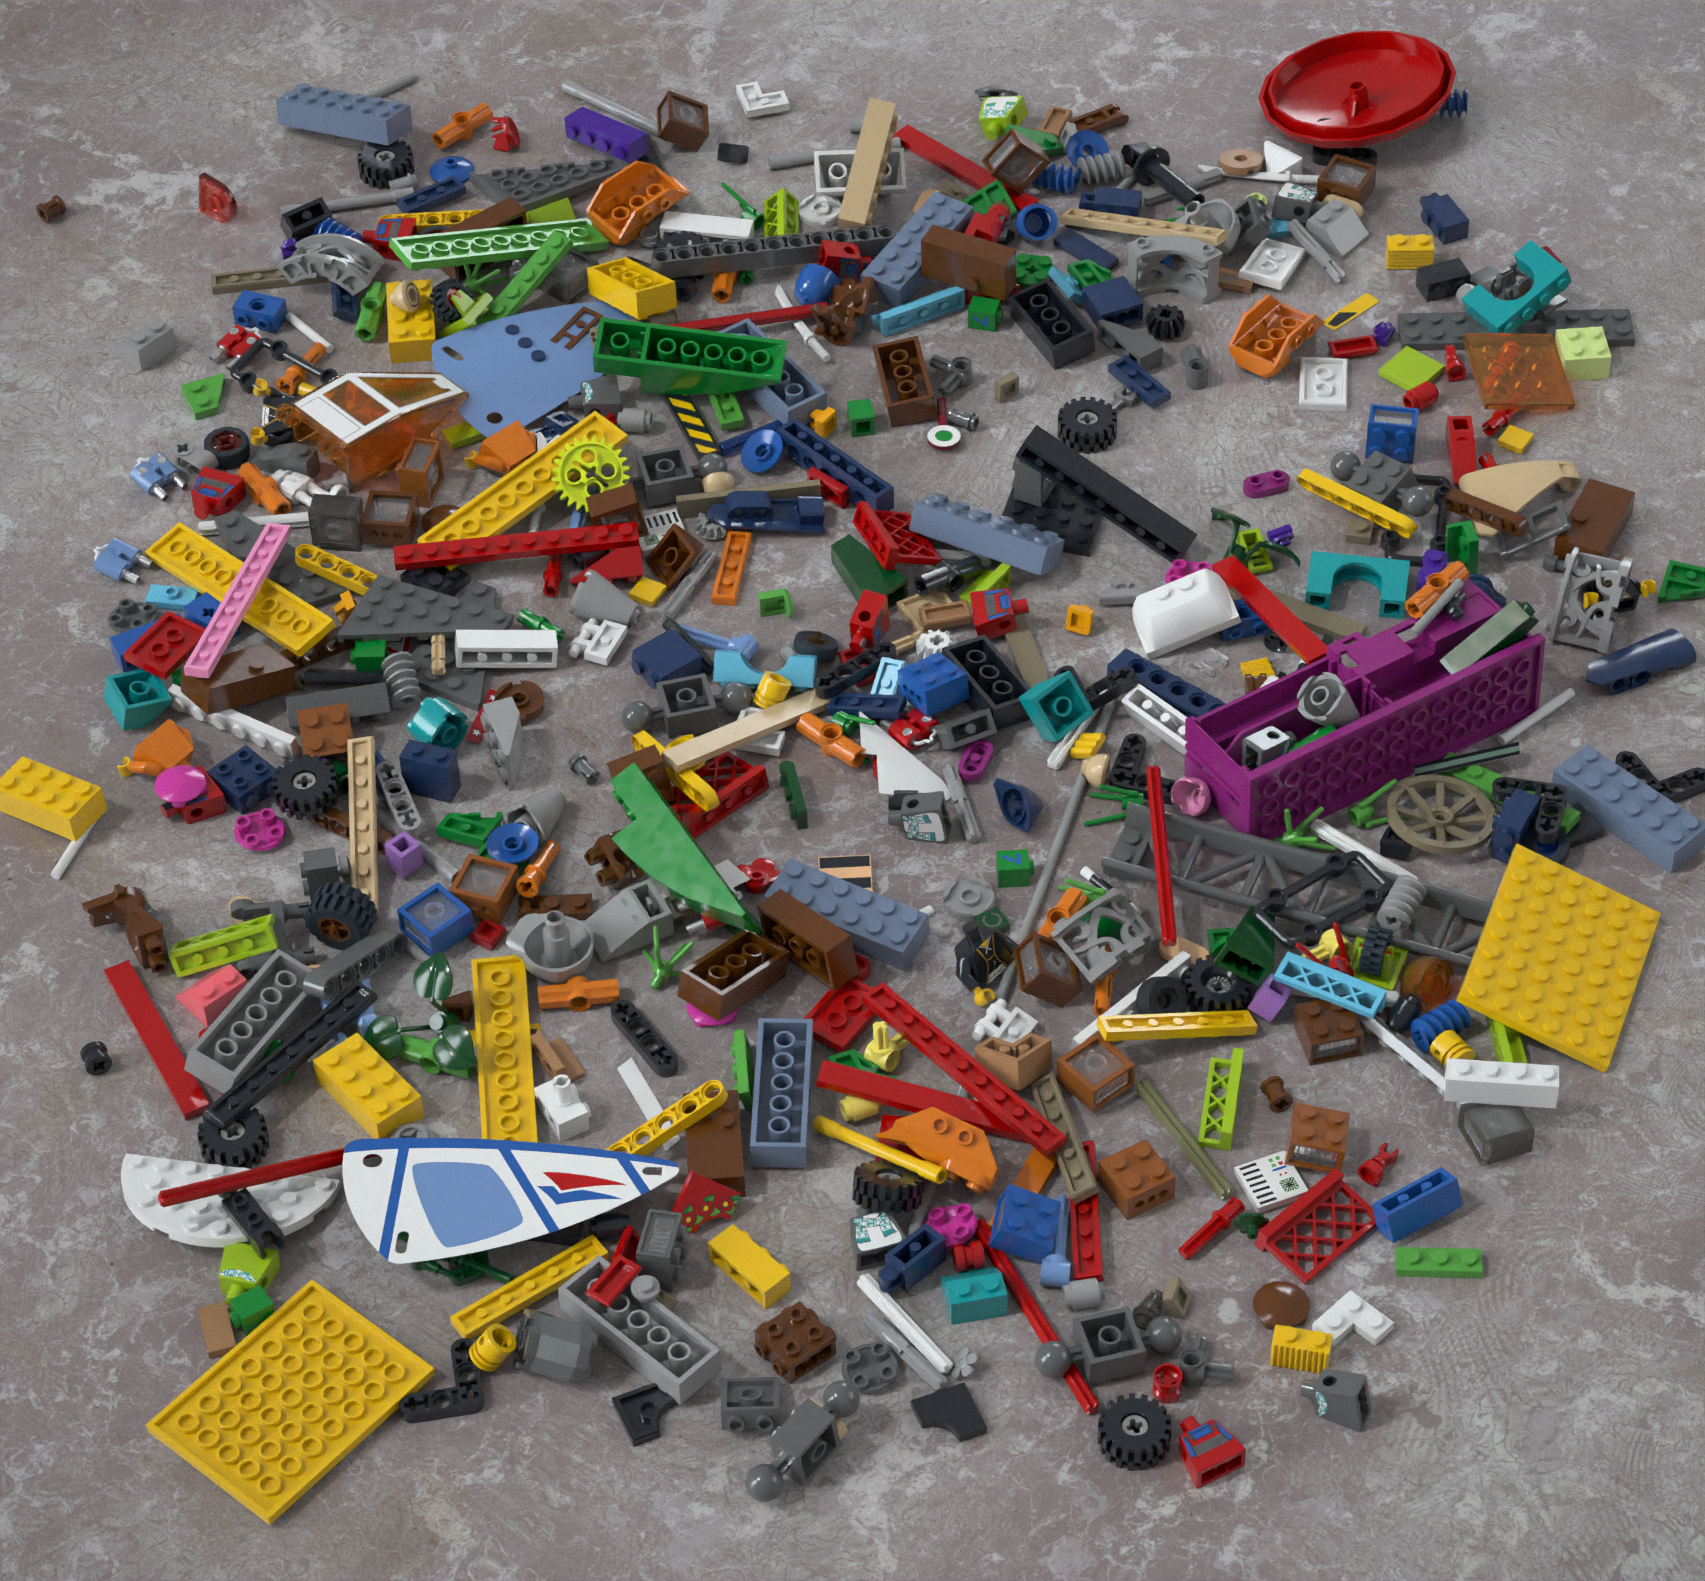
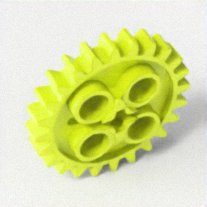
M584 435L582 443H579L574 438L573 447L566 443L565 449L567 452L558 451V455L562 459H554L553 463L558 468H552L551 473L558 475L552 478V483H559L554 491L563 492L560 500L568 498L567 507L574 503L576 504L577 512L581 507H585L586 514L589 513L586 497L591 496L587 492L590 486H596L601 493L626 485L623 482L630 480V476L624 474L629 471V466H622L627 458L618 457L621 449L613 451L614 442L607 446L605 445L604 437L599 443L596 441L595 435H593L591 441H588ZM584 453H590L594 456V461L585 463L581 456ZM573 462H577L583 469L574 466ZM610 467L614 471V475L605 477L602 475L601 469ZM595 471L594 477L586 478L587 472ZM571 472H576L580 475V480L578 482H571L568 480L567 475ZM598 480L607 483L609 487H604Z

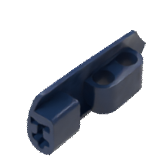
M733 491L726 496L725 503H714L706 512L710 519L723 528L803 533H825L826 531L823 526L825 511L821 495L797 496L793 499H771V495L766 491Z
M1671 628L1590 662L1585 682L1599 687L1606 686L1612 694H1619L1645 685L1654 673L1667 669L1675 670L1695 663L1696 651L1684 635Z

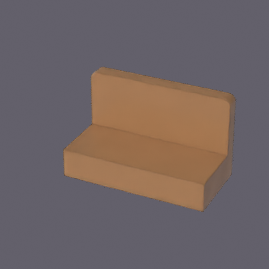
M541 1031L531 1035L532 1052L551 1080L561 1074L567 1075L571 1082L585 1077V1070L561 1037L547 1042Z

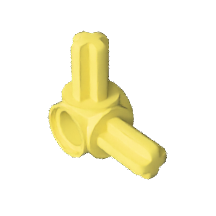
M1334 929L1324 932L1320 938L1319 946L1310 950L1320 961L1326 959L1329 962L1335 955L1341 956ZM1342 935L1347 954L1351 958L1354 946ZM1301 955V957L1309 959L1306 955Z
M876 1021L873 1024L874 1040L867 1045L864 1059L872 1061L886 1072H891L899 1063L900 1051L910 1042L899 1033L889 1039L887 1023L885 1021Z

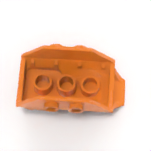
M636 160L601 183L586 211L593 225L611 243L621 246L637 238L641 234L642 229L649 227L650 221L687 196L690 190L674 177H669L656 165Z
M1267 294L1261 300H1258L1249 311L1243 313L1228 347L1238 366L1263 378H1270L1290 362L1291 354L1305 340L1312 337L1314 332L1325 321L1313 313L1308 315L1281 303L1272 295Z
M935 1107L897 1119L891 1129L875 1134V1138L878 1140L908 1146L925 1161L945 1168L947 1170L946 1179L954 1183H958L959 1179L965 1181L969 1190L983 1195L984 1191L990 1193L1000 1176L999 1168L984 1131Z

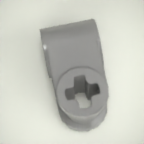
M178 441L172 447L173 454L176 456L174 465L181 472L193 477L195 480H197L203 466L215 469L219 465L218 459L213 453L189 441Z

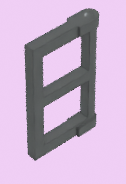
M1560 499L1524 516L1529 523L1531 539L1508 548L1505 537L1506 533L1499 531L1496 536L1501 557L1506 560L1514 554L1565 531L1568 532L1572 528L1565 504ZM1558 511L1561 525L1538 535L1535 520Z

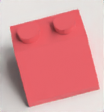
M232 965L218 967L175 996L186 1009L209 1028L248 982Z

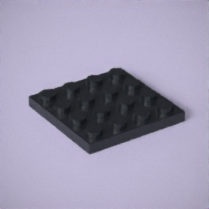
M1057 484L1041 507L1014 499L1015 488H1012L1002 516L1011 517L1015 523L1021 525L1023 523L1034 525L1036 530L1041 532L1051 531L1057 533L1059 538L1065 540L1062 552L1090 556L1104 516Z

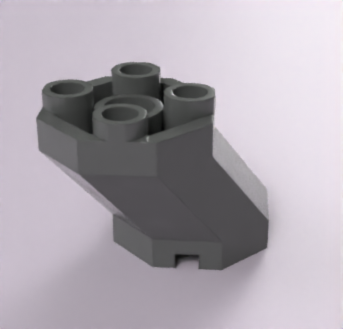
M525 1308L523 1313L527 1318H520L515 1334L517 1344L514 1352H519V1359L513 1358V1365L517 1369L535 1372L566 1382L579 1384L581 1379L588 1380L591 1371V1363L588 1362L590 1352L595 1350L597 1344V1334H592V1327L587 1323Z

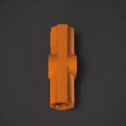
M484 102L468 112H457L452 116L451 123L432 134V141L436 144L437 148L443 150L457 140H469L473 137V130L491 120L493 112L489 105Z
M738 271L713 274L712 299L716 300L717 303L726 304L728 300H731L733 286L737 284Z
M247 462L241 465V468L237 471V476L244 477L245 487L248 489L256 505L262 504L271 515L288 514L291 510V503L280 492L272 476L266 477L255 464Z
M1456 561L1449 564L1440 573L1430 574L1426 579V585L1405 602V609L1409 612V615L1417 620L1427 612L1456 578L1465 582L1469 578V571L1465 565Z
M808 712L800 716L796 724V730L819 745L823 755L837 757L850 767L857 768L863 763L867 754H861V752H865L866 749L843 735L842 728L835 723L827 724L814 714Z
M1075 887L1068 888L1056 907L1051 908L1047 912L1046 921L1038 931V934L1055 940L1050 935L1055 930L1053 928L1054 924L1063 917L1069 919L1088 903V897L1082 890ZM1069 932L1068 934H1066V935L1063 937V939H1064V940L1067 939V938L1070 936V933H1071V932Z
M574 976L568 979L565 984L537 986L539 1009L568 1007L572 1011L582 1012L589 1009L591 1004L610 1003L620 1000L618 978L589 981L586 977Z

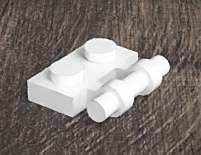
M590 618L581 627L580 635L572 641L571 649L568 653L572 658H577L579 653L584 652L585 660L607 666L627 635V626L604 620L601 626H598V621Z
M998 999L996 1003L991 1004L986 1010L987 1015L979 1019L975 1024L972 1037L980 1041L983 1036H993L1014 1043L1028 1033H1031L1038 1021L1018 1007H1015L1010 1013L1005 1009L1007 1006L1006 1001ZM1000 1021L1003 1024L998 1028L993 1023Z

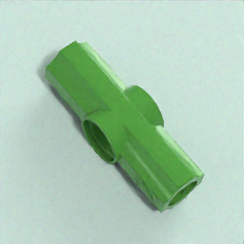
M374 282L370 285L366 297L361 301V313L356 325L355 336L363 342H370L371 339L375 338L378 326L383 322V310L387 294L386 286L382 282Z
M406 1033L400 1034L403 1038V1049L398 1057L419 1063L420 1067L430 1074H438L441 1070L465 1079H471L475 1067L465 1070H451L442 1067L436 1062L433 1055V1046L440 1038H433L431 1041H427Z

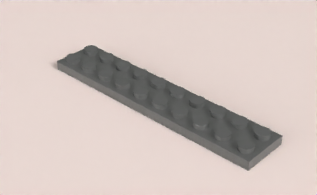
M1629 309L1555 310L1545 316L1535 313L1530 320L1523 323L1511 336H1508L1503 341L1499 340L1467 312L1404 313L1397 315L1401 350L1406 346L1416 351L1445 350L1444 346L1454 345L1455 350L1501 349L1506 343L1515 344L1520 349L1554 348L1555 333L1558 329L1601 326L1603 327L1608 347L1635 346V335Z

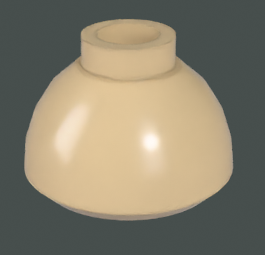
M411 280L399 283L389 297L393 306H397L406 312H415L420 305L419 290Z
M726 472L711 473L704 477L701 481V486L704 492L731 490L734 487V477Z
M1098 754L1089 760L1084 759L1082 762L1080 774L1085 775L1088 782L1098 789L1100 784L1106 785L1111 765L1110 755Z

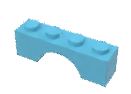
M722 649L715 651L713 681L720 682V686L724 687L732 682L745 683L749 688H758L765 672L753 668L746 660L743 651ZM792 654L783 668L774 673L787 678L792 683L791 686L794 687V691L807 692L809 688L814 687L817 656Z

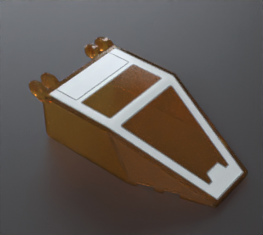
M344 372L289 404L283 403L274 414L277 420L284 421L285 426L290 428L292 426L294 438L299 442L316 432L324 437V440L318 443V451L322 454L327 453L326 456L330 460H337V458L345 456L348 478L351 482L355 483L402 456L405 447L409 446L413 437L429 440L432 436V431L437 426L441 427L445 423V417L449 413L453 414L469 398V393L440 372Z

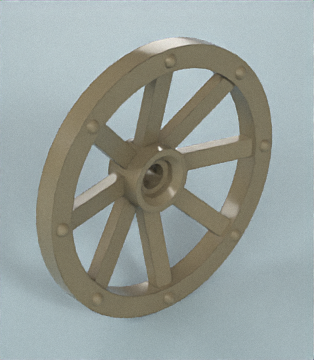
M1444 775L1415 776L1399 783L1388 797L1386 817L1389 825L1404 841L1424 851L1445 855L1468 853L1487 843L1494 831L1492 823L1496 812L1491 801L1479 789L1457 778ZM1436 787L1435 806L1430 807L1416 792V789ZM1444 788L1465 796L1451 808L1444 806ZM1407 794L1423 813L1399 806L1397 803L1401 797ZM1472 802L1476 803L1484 814L1454 818ZM1399 815L1422 822V824L1407 827ZM1485 824L1482 831L1477 835L1456 827ZM1430 831L1436 835L1437 840L1429 839L1419 834ZM1448 832L1463 840L1446 842L1445 834Z

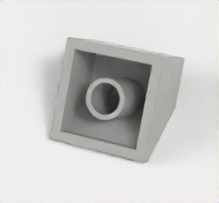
M1334 198L1310 217L1306 223V230L1327 253L1341 260L1369 237V233L1353 208Z
M156 318L112 347L111 352L138 370L144 371L177 349L173 327Z

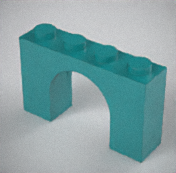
M1532 240L1514 253L1518 268L1534 280L1533 286L1528 293L1518 299L1505 301L1497 299L1478 284L1461 298L1465 311L1501 341L1511 336L1517 328L1530 320L1543 306L1548 305L1556 295L1564 291L1572 283L1568 269Z
M1312 551L1305 602L1329 611L1334 588L1345 581L1360 580L1370 583L1379 591L1381 595L1379 617L1404 619L1410 561Z

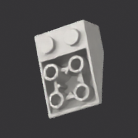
M508 697L483 704L484 715L480 716L483 729L486 730V733H483L484 744L486 748H491V759L494 765L498 764L499 766L498 774L501 782H506L509 791H512L524 748L520 713L513 698Z
M651 879L625 888L584 921L592 929L594 950L602 962L653 943L654 925L658 926L659 940L674 935L673 913Z

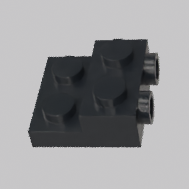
M445 566L405 570L400 575L401 582L452 597L471 582L470 574L457 567L451 571Z

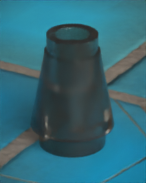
M1151 1290L1133 1309V1319L1139 1329L1146 1330L1148 1324L1153 1319L1161 1316L1164 1304L1161 1291Z

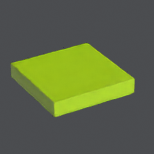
M1406 346L1379 369L1378 376L1408 391L1425 381L1433 382L1444 372L1445 365Z

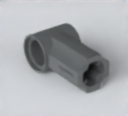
M1195 344L1187 345L1186 348L1181 350V358L1187 374V385L1192 389H1203L1208 385V362L1204 359L1201 348H1198Z

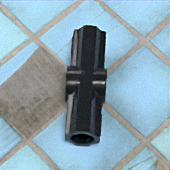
M974 555L954 563L942 560L935 566L933 571L915 577L914 586L916 592L923 597L945 588L951 592L958 590L964 581L982 575L983 566L981 559Z

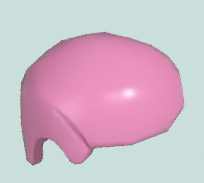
M1181 778L1175 781L1171 789L1172 803L1179 805L1182 809L1181 813L1195 817L1202 815L1207 811L1212 800L1208 785L1199 778Z

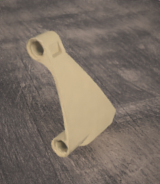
M1556 460L1517 462L1485 468L1463 475L1458 482L1461 491L1516 513H1519L1531 501L1555 483H1558L1565 492L1576 490L1582 483L1574 463ZM1471 520L1477 535L1493 538L1499 532L1497 529Z

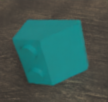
M143 669L106 676L104 700L123 731L147 726L173 702L160 677Z
M1071 671L1036 684L1018 698L1042 740L1057 742L1094 714Z
M996 1267L939 1277L951 1325L1007 1315L1008 1295L1002 1273Z

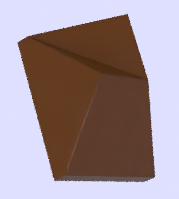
M673 523L647 557L646 562L660 581L667 586V590L671 591L698 556L704 545L680 526Z

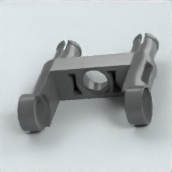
M238 899L231 903V916L234 919L244 920V922L273 913L275 918L273 931L279 944L277 949L304 965L316 964L314 947L290 950V947L287 948L285 923L289 919L304 918L309 907V901L285 904L282 901L254 903L249 899ZM273 954L248 956V959L237 963V971L247 980H250Z

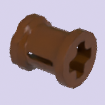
M57 195L53 196L52 200L47 203H40L36 206L39 217L45 223L51 221V218L59 213H66L65 203Z
M1279 1076L1269 1077L1260 1085L1261 1092L1270 1101L1269 1107L1271 1111L1275 1113L1287 1110L1293 1103L1292 1096L1286 1093L1283 1087L1284 1081Z

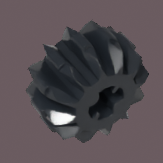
M1158 304L1157 308L1152 307L1146 317L1148 334L1153 335L1154 339L1162 338V341L1167 338L1173 340L1174 337H1180L1185 328L1183 311L1178 310L1177 306L1170 307L1169 304L1166 306Z

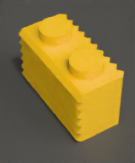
M1396 234L1387 236L1385 251L1386 269H1417L1433 264L1434 243L1432 235L1404 236Z
M1276 1324L1272 1340L1270 1364L1272 1367L1276 1365L1278 1368L1282 1366L1283 1368H1294L1295 1371L1299 1369L1300 1371L1305 1370L1306 1372L1311 1371L1312 1373L1317 1372L1320 1374L1322 1370L1329 1368L1333 1334Z

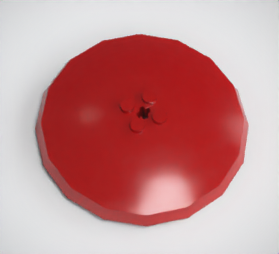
M1388 30L1354 31L1321 39L1287 56L1265 77L1258 99L1264 116L1271 126L1292 141L1320 148H1360L1397 139L1426 124L1447 103L1456 70L1448 52L1426 38ZM1321 118H1330L1329 120L1317 122Z

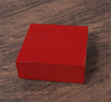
M484 918L469 937L470 942L493 951L507 932L505 927Z

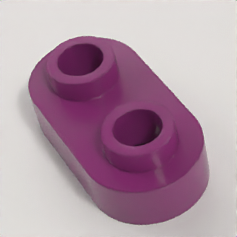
M1273 470L1249 476L1243 482V493L1249 498L1259 499L1286 492L1289 489L1290 477L1282 470Z
M978 739L969 743L958 764V772L962 780L975 782L983 777L993 758V746L989 741Z

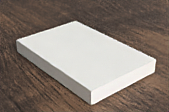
M1265 238L1259 243L1240 269L1238 277L1253 281V283L1282 290L1304 259L1306 249Z
M1301 357L1299 410L1346 412L1348 359Z

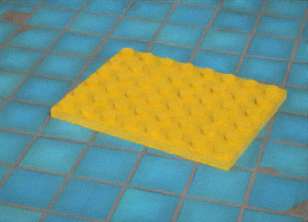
M1516 844L1456 1001L1605 1073L1609 1067L1661 913Z
M312 1279L146 1424V1428L155 1438L259 1518L271 1525L399 1408L400 1401L406 1395L416 1393L435 1376V1369Z

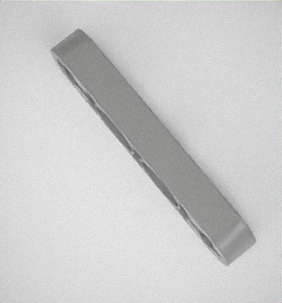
M383 761L376 767L377 782L399 834L405 831L411 837L416 838L422 832L419 813L398 765L393 761ZM389 772L392 775V779L388 780L386 773ZM393 788L401 789L399 793H389V790ZM402 805L409 807L405 811L396 810L397 807ZM410 819V823H411V826H412V827H409L408 825H406V821H407V820Z

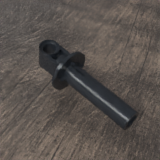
M1146 142L1127 144L1122 147L1121 153L1124 162L1133 169L1134 179L1140 185L1149 186L1157 183L1183 206H1187L1192 201H1199L1201 204L1205 202V197L1169 168L1170 156L1164 148L1159 146L1150 147Z

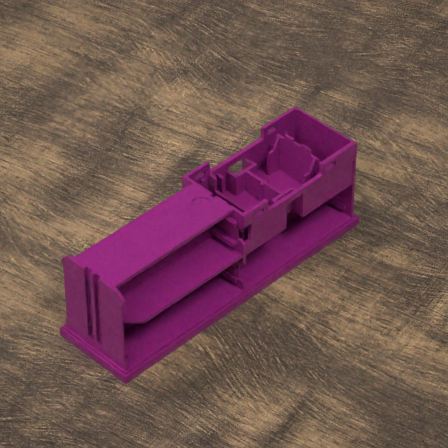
M1467 579L1464 582V586L1460 589L1467 595V599L1460 606L1464 610V615L1457 621L1453 620L1450 615L1448 616L1443 608L1418 637L1404 642L1397 634L1412 628L1421 617L1417 620L1412 617L1367 639L1357 631L1327 645L1326 657L1202 716L1186 718L1185 739L1187 743H1185V749L1187 753H1185V776L1199 778L1208 785L1212 797L1210 805L1236 831L1273 841L1274 837L1283 836V833L1287 831L1285 809L1290 811L1292 829L1300 825L1319 807H1323L1324 811L1315 819L1325 818L1374 794L1393 779H1396L1398 782L1414 774V765L1443 759L1449 752L1455 754L1519 723L1539 709L1546 638L1540 633L1531 635L1528 632L1518 643L1456 673L1450 674L1440 660L1502 609L1470 579ZM1347 654L1358 666L1348 669L1342 663V655ZM1322 672L1335 674L1342 680L1360 714V719L1252 771L1245 765L1241 767L1243 739L1258 731L1274 726L1283 733L1291 731L1296 736L1297 742H1299L1319 728L1326 727L1306 719L1299 712L1297 694L1302 684L1309 677L1323 675ZM1202 766L1217 780V782L1206 771L1202 769Z

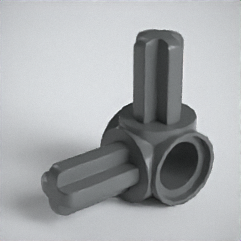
M937 355L932 356L930 366L946 373L947 378L938 387V391L943 396L950 395L956 387L965 388L972 383V361L969 358L962 356L950 361Z
M1200 1333L1192 1336L1188 1349L1183 1350L1179 1354L1182 1385L1186 1387L1200 1386L1205 1382L1206 1378L1231 1382L1234 1378L1235 1369L1233 1366L1208 1362V1357L1205 1355L1208 1340Z

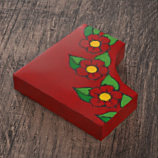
M690 1171L672 1212L682 1213L683 1225L687 1226L688 1232L695 1234L699 1226L709 1219L717 1217L730 1219L742 1193Z

